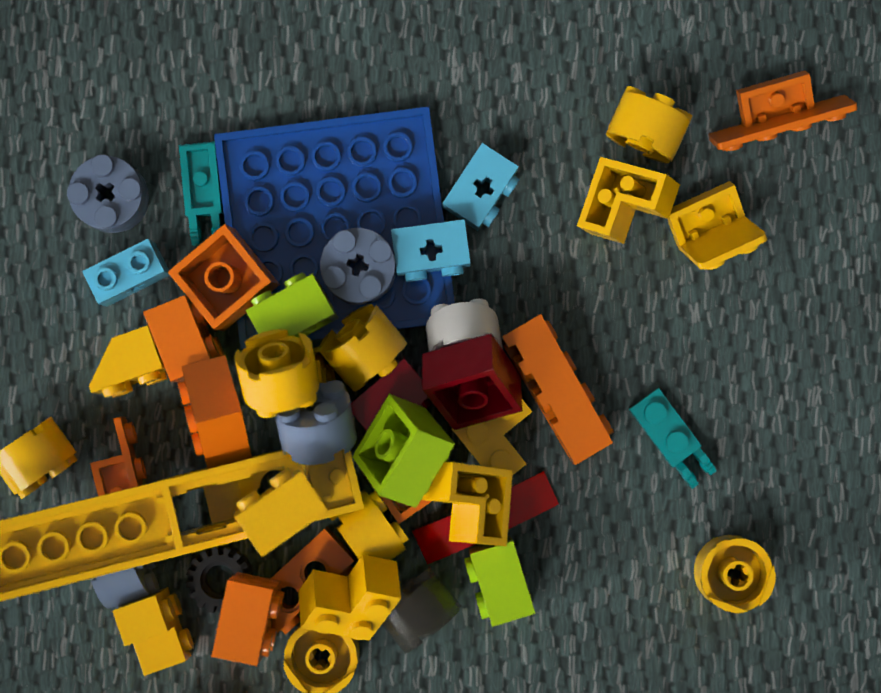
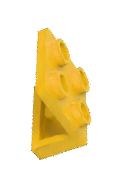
M731 181L672 207L669 219H667L678 249L701 270L716 269L722 266L725 260L738 254L751 253L760 244L767 241L765 231L745 216L735 184Z

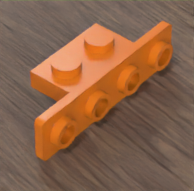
M804 70L736 90L742 124L712 132L708 135L710 142L718 150L734 151L742 148L743 143L754 140L769 141L776 138L778 133L788 130L803 131L811 128L812 123L823 120L838 121L844 119L847 113L857 111V103L846 95L814 103L810 73Z
M126 417L113 418L122 455L90 463L98 496L143 485L142 479L147 478L142 457L136 458L133 444L138 443L133 422L127 423Z

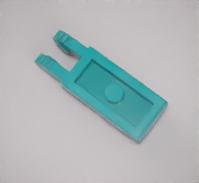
M215 141L179 145L185 216L189 220L190 239L193 246L202 243L199 217L211 216L212 234L222 226L223 204Z
M656 388L628 409L672 468H676L691 489L695 488L699 483L693 472L682 462L688 456L693 454L703 471L710 476L717 471L708 456L700 448L702 445L659 388Z

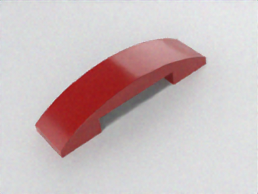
M544 471L512 485L508 529L559 504ZM451 514L413 530V534L427 564L475 545L449 541Z

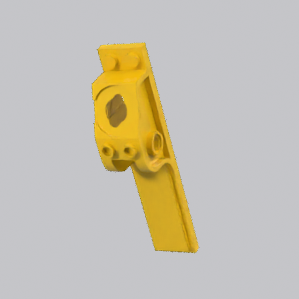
M344 449L334 454L335 460L328 463L304 465L292 461L290 454L286 453L285 455L282 450L230 464L210 469L203 468L145 485L0 520V601L247 539L248 536L234 517V512L239 510L236 503L252 491H258L263 477L270 471H283L286 468L290 469L292 473L297 469L302 471L328 510V512L315 521L364 509L351 451L345 454ZM203 488L212 524L181 532L172 497Z

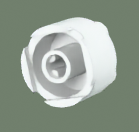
M473 299L470 302H459L450 305L438 304L431 309V316L426 323L429 352L492 333L503 349L498 317L489 307V303L486 300Z

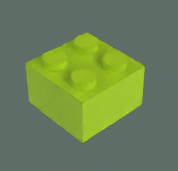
M304 272L285 281L286 288L282 291L272 294L271 290L255 297L251 300L253 306L246 310L258 334L269 330L284 329L288 331V336L299 337L298 332L308 336L339 319L319 280L313 274L305 276Z
M389 394L352 458L379 496L416 508L422 497L429 491L431 483L442 464L449 458L455 443L425 407Z
M507 536V546L479 544L469 547L470 557L464 558L470 582H478L481 589L480 592L475 593L481 618H490L491 625L494 627L536 614L511 536Z

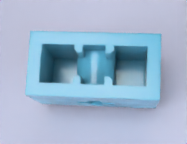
M482 143L443 201L442 208L460 220L465 219V223L477 231L482 224L489 227L500 211L495 206L502 194L509 197L520 180L515 176L519 166ZM487 181L490 183L489 191L492 194L485 193L480 198L476 195L477 187L475 184L483 185Z
M465 219L391 229L398 277L405 276L406 282L427 279V273L441 271L442 277L464 274L463 268L470 267ZM434 243L435 249H442V252L436 254V260L429 261L427 255L420 254L421 251L427 249V244Z
M146 239L82 271L97 303L106 307L170 276L168 273L169 269L156 243L150 239Z

